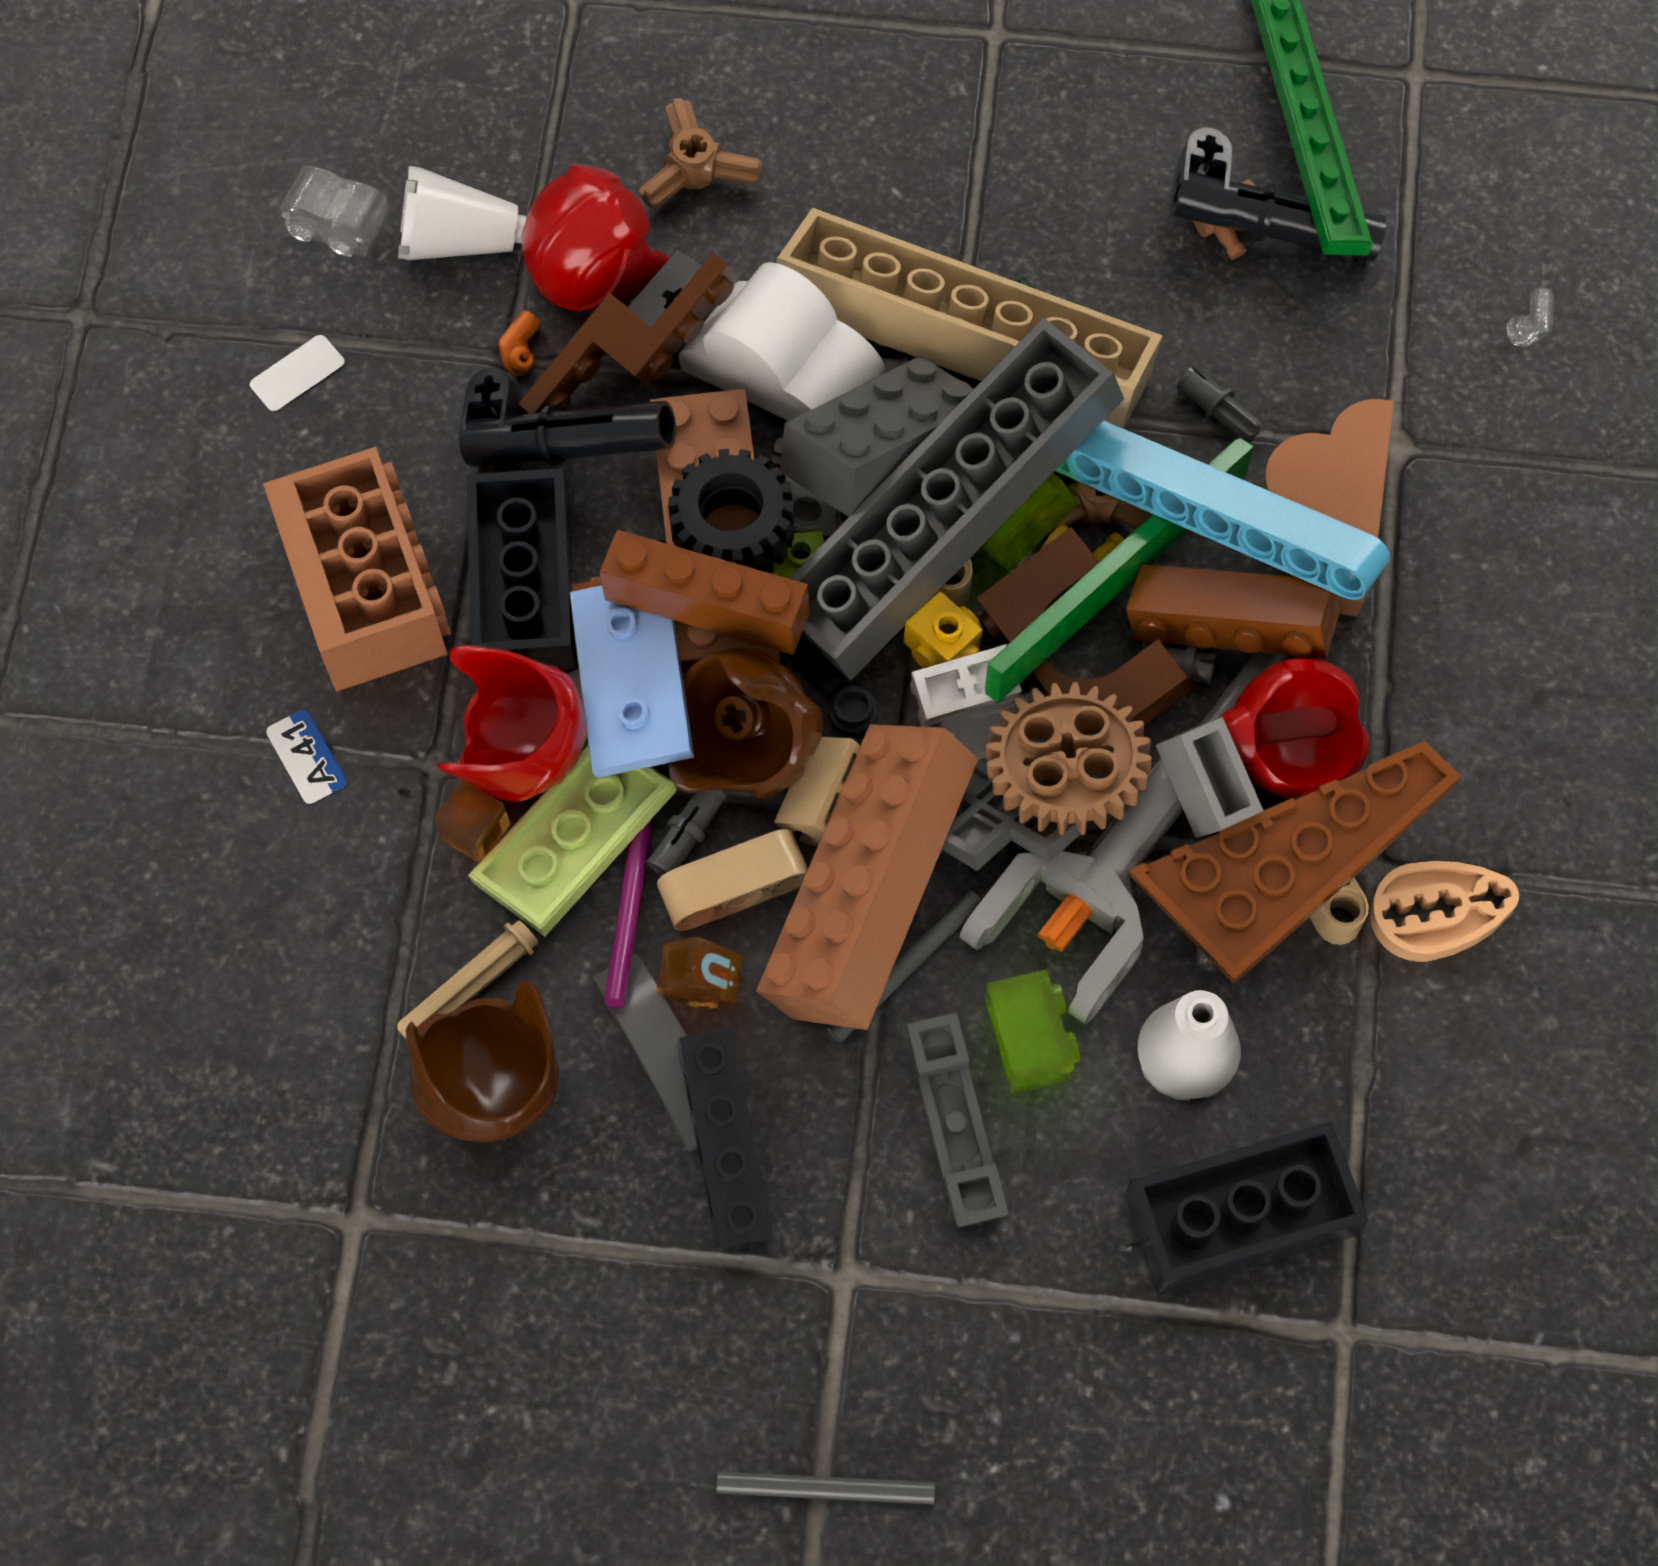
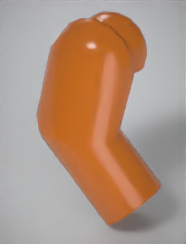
M526 310L520 313L498 341V349L503 367L509 373L517 376L527 374L534 364V355L530 353L527 342L541 326L539 319Z

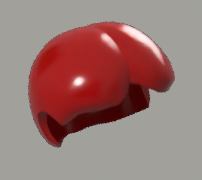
M1290 658L1273 664L1244 688L1233 708L1224 712L1219 717H1223L1249 778L1265 791L1285 799H1299L1319 790V786L1335 779L1340 781L1358 773L1370 750L1368 732L1357 715L1360 701L1354 681L1339 667L1322 659Z

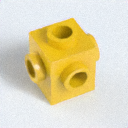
M940 591L906 621L903 642L912 650L915 661L924 669L981 652L979 648L983 629L972 611L964 606L958 607Z

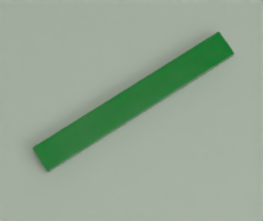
M1251 0L1323 254L1368 256L1373 242L1301 1Z
M1241 438L1236 439L1208 465L1244 480L1247 476L1253 446ZM1154 514L1151 515L988 662L985 694L999 703L1138 576L1141 564H1152L1188 529Z

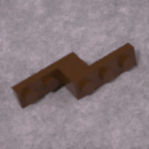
M712 253L652 327L609 293L519 402V405L530 414L540 413L544 407L553 405L557 406L561 411L566 410L571 402L570 396L582 382L589 381L598 372L601 366L600 359L605 353L609 354L648 387L653 380H659L668 372L673 363L672 357L682 344L691 342L700 333L704 325L703 319L714 305L720 306L729 298L734 289L733 282L737 279L738 275L727 263Z

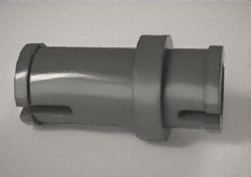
M1143 641L1141 649L1144 650L1151 643ZM1187 645L1186 649L1164 646L1188 677L1190 683L1198 681L1211 685L1217 654L1198 652L1197 647Z

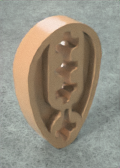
M1446 861L1409 863L1395 868L1380 882L1370 904V922L1379 942L1394 955L1415 962L1432 961L1459 953L1491 935L1516 908L1519 901V892L1517 886L1510 878L1481 866ZM1488 889H1492L1495 896H1504L1505 898L1499 909H1495L1491 901H1476L1483 899ZM1439 898H1443L1446 905H1455L1456 907L1450 918H1445L1442 910L1430 912L1425 922H1421L1418 915H1408L1403 920L1401 927H1396L1393 919H1384L1390 907H1395L1397 914H1405L1410 912L1414 902H1419L1422 909L1428 910L1435 907Z

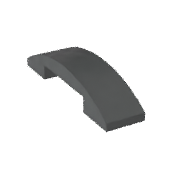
M636 953L632 955L624 1006L610 1007L607 1005L614 1020L620 1025L662 1100L664 1109L688 1152L697 1149L677 1049L679 1038L686 1037L687 1035L656 982ZM609 968L592 976V980L603 1000L605 998Z
M957 1012L906 1024L923 1106L957 1228L1009 1216L996 1163H993L969 1070L970 1061Z

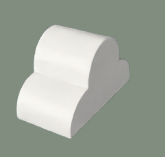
M771 262L762 264L749 281H739L734 284V289L729 298L714 309L704 322L700 333L695 339L686 344L678 357L682 371L724 391L745 389L747 402L787 421L886 373L884 363L874 347L854 329L837 320L831 303L812 282L789 267Z

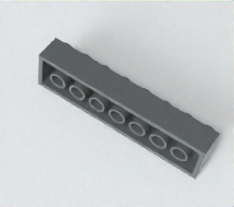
M1043 317L789 578L808 584L810 613L801 636L849 680H852L905 626L906 621L943 587L1124 400L1114 373Z

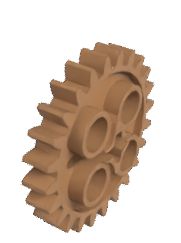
M1073 682L1069 694H1062L1057 683H1052L1051 696L1044 697L1038 689L1034 688L1032 689V703L1028 704L1018 697L1015 698V714L1004 710L1000 712V726L991 727L992 743L986 744V760H988L987 777L993 779L994 796L1004 795V809L1006 811L1020 806L1019 822L1021 823L1028 821L1032 816L1038 817V831L1041 832L1051 821L1057 823L1059 835H1064L1068 824L1074 823L1079 833L1084 835L1086 833L1087 821L1093 820L1103 830L1106 828L1107 813L1119 820L1123 819V803L1136 807L1138 804V790H1146L1148 774L1146 773L1151 772L1152 756H1149L1150 738L1143 737L1144 722H1132L1133 708L1131 706L1117 711V695L1112 694L1104 701L1098 699L1099 692L1097 686H1094L1087 696L1080 695L1077 682ZM1083 731H1094V732H1097L1098 734H1095V735H1084V734H1081V732H1083ZM1035 738H1043L1048 741L1043 743H1035L1030 740ZM1094 773H1102L1104 775H1107V777L1102 779H1095L1090 777L1089 775ZM1042 781H1053L1057 784L1053 786H1043L1038 783Z

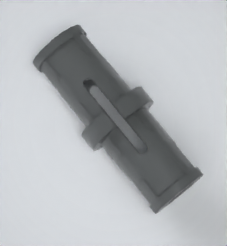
M721 790L693 793L679 816L673 815L667 823L669 831L652 856L647 859L646 865L659 876L680 867L693 847L701 846L705 840L706 835L704 831L721 805L727 800L726 795Z

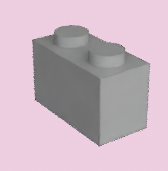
M1223 717L1199 725L1156 744V748L1196 838L1221 831L1263 812Z

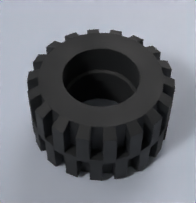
M729 449L718 450L719 457L712 459L706 453L698 457L699 465L697 467L689 463L682 470L683 480L675 479L672 485L673 496L669 497L668 502L672 541L675 543V546L772 574L774 572V562L782 565L787 558V547L792 548L794 540L792 490L789 483H784L783 472L778 467L770 470L769 459L760 455L756 460L751 459V452L743 449L739 450L738 455H730ZM726 505H742L759 515L750 526L737 531L719 530L705 521L714 510Z

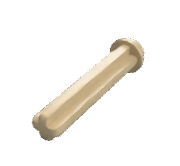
M520 920L513 925L506 923L503 926L506 931L398 1022L397 1028L401 1035L406 1039V1027L411 1021L418 1027L432 1015L446 1014L464 1007L525 954L529 957L534 954L532 948L538 944V940L526 925Z

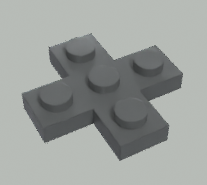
M978 759L958 808L963 813L952 822L942 850L978 871L1011 840L1050 862L1073 842L1080 833L1075 823L1068 824L1065 834L1059 835L1057 823L1050 821L1042 832L1038 831V817L1032 816L1024 823L1019 822L1020 806L1008 811L1004 809V795L994 796L993 779L987 777V764ZM1042 781L1038 784L1043 786H1053L1057 783L1053 781Z

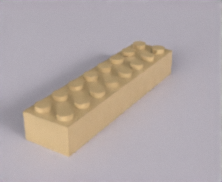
M815 208L810 210L776 261V263L793 269L812 282L831 303L837 320L848 325L864 338L914 357L921 356L936 365L982 381L1044 317L1114 373L1124 400L1104 421L1123 429L1150 380L1163 336Z

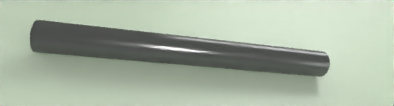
M968 890L895 961L877 1007L967 921L982 901L975 892ZM830 1025L827 1031L836 1041L842 1043L856 1028Z
M718 1471L717 1494L934 1505L935 1482Z

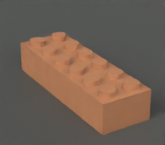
M745 389L650 399V402L666 400L670 403L676 419L675 444L671 449L656 450L666 541L669 545L675 546V543L672 541L669 518V497L673 496L672 485L675 479L683 480L682 470L689 463L697 467L699 465L698 457L706 453L710 455L711 459L719 457L718 450L729 449L730 455H738L740 449L748 450L751 452V459L755 460ZM726 505L714 510L705 521L719 530L737 531L750 526L759 515L742 505ZM676 621L683 675L691 666L703 657H706V655L733 648L757 650L780 662V652L778 650Z
M869 725L756 990L759 995L791 1019L863 1030L868 1029L979 759L946 728Z

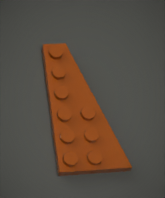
M1423 741L1368 765L1367 769L1340 781L1335 779L1319 786V790L1294 800L1292 798L1266 809L1190 846L1186 844L1174 849L1170 855L1147 865L1142 863L1128 869V874L1224 975L1235 984L1458 785L1461 775L1426 741Z

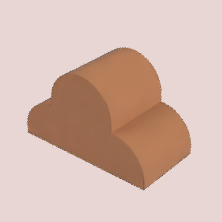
M1368 399L1357 402L1347 407L1337 417L1330 435L1305 433L1285 440L1271 454L1261 488L1378 538L1394 401ZM1366 594L1359 600H1350L1337 595L1340 614L1358 617Z

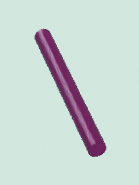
M650 822L634 837L628 847L604 1003L610 1007H622L625 1004L652 830Z

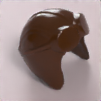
M733 648L706 655V657L697 661L683 675L694 758L669 763L670 777L677 789L687 793L713 790L748 791L759 799H767L789 788L801 778L805 771L804 765L808 758L815 753L822 737V711L816 703L804 694V690L798 680L783 664L757 650ZM737 695H747L750 698L759 700L765 710V723L761 732L753 738L742 740H729L721 735L715 725L714 717L716 707L721 700ZM744 710L734 714L736 724L746 721Z
M523 980L519 982L515 993V1001L512 1005L507 1000L499 998L475 999L468 1002L464 1007L452 1012L432 1015L418 1027L415 1026L413 1021L406 1027L412 1097L421 1116L440 1132L454 1138L475 1142L509 1139L531 1127L553 1104L559 1087V1067L555 1056L552 1029L539 988L531 981Z

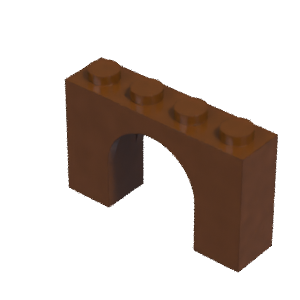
M1070 527L979 595L977 600L985 612L978 618L995 640L1004 635L1010 643L1099 562L1073 528ZM1158 639L1120 668L1100 678L1078 679L1065 675L1051 664L1049 657L1032 672L1041 684L1038 690L1044 697L1051 696L1052 683H1057L1062 694H1069L1073 682H1077L1080 695L1086 696L1094 686H1097L1099 700L1104 701L1112 694L1117 695L1116 710L1131 706L1133 708L1132 722L1143 721L1144 726L1193 690L1188 677ZM1083 731V732H1081V734H1084V735H1095V734H1098L1097 732H1094V731Z

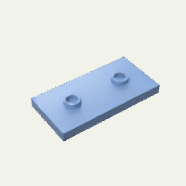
M602 585L570 592L591 768L595 777L599 778L694 758L675 620L606 601Z

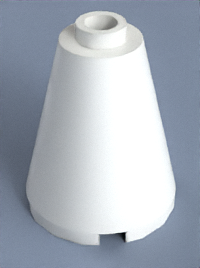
M409 166L400 230L402 238L401 245H399L398 259L419 260L512 252L514 243L522 244L521 236L526 216L518 215V205L426 169Z
M1203 990L1193 991L1161 1006L1148 1017L1140 1031L1138 1057L1145 1078L1160 1093L1176 1100L1190 1101V1099L1208 1098L1217 1095L1231 1082L1239 1066L1241 1047L1238 1034L1226 1005L1214 993Z

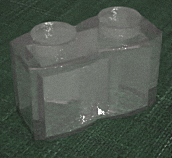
M303 165L282 202L279 213L286 230L293 237L304 242H309L311 239L327 242V245L333 251L349 257L352 254L368 256L391 214V209L386 195L381 191L361 182L344 180L327 170Z

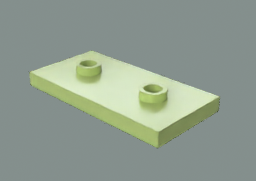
M588 744L581 752L576 765L565 779L545 791L468 876L473 884L545 937L677 791L676 786L670 779L653 767L596 778L591 768Z

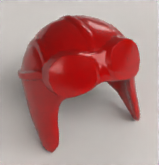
M572 164L563 176H559L543 188L534 200L522 230V252L532 281L539 292L550 302L571 311L596 309L609 293L622 303L635 299L670 259L665 253L653 250L648 245L646 235L649 231V221L640 200L620 183L619 177L615 173L590 165Z
M459 645L452 648L449 655L450 662L459 671L471 678L477 686V693L470 699L463 719L465 746L459 763L442 762L437 764L438 768L442 772L462 779L470 790L481 797H496L510 802L527 800L561 783L576 765L587 737L583 704L571 677L555 666L544 664L512 651L476 645Z

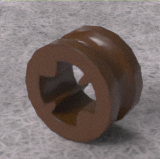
M747 695L729 696L721 700L716 707L714 715L715 725L719 733L729 740L753 738L764 727L765 710L759 700L750 698ZM744 710L746 721L736 724L734 714Z

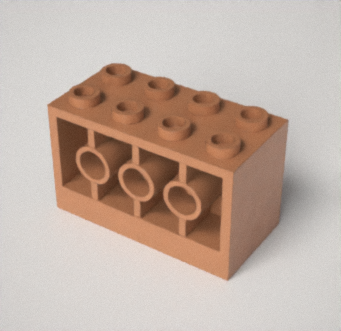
M373 447L263 483L319 652L336 692L447 655L443 637L451 635V631L391 461L382 464L377 448Z

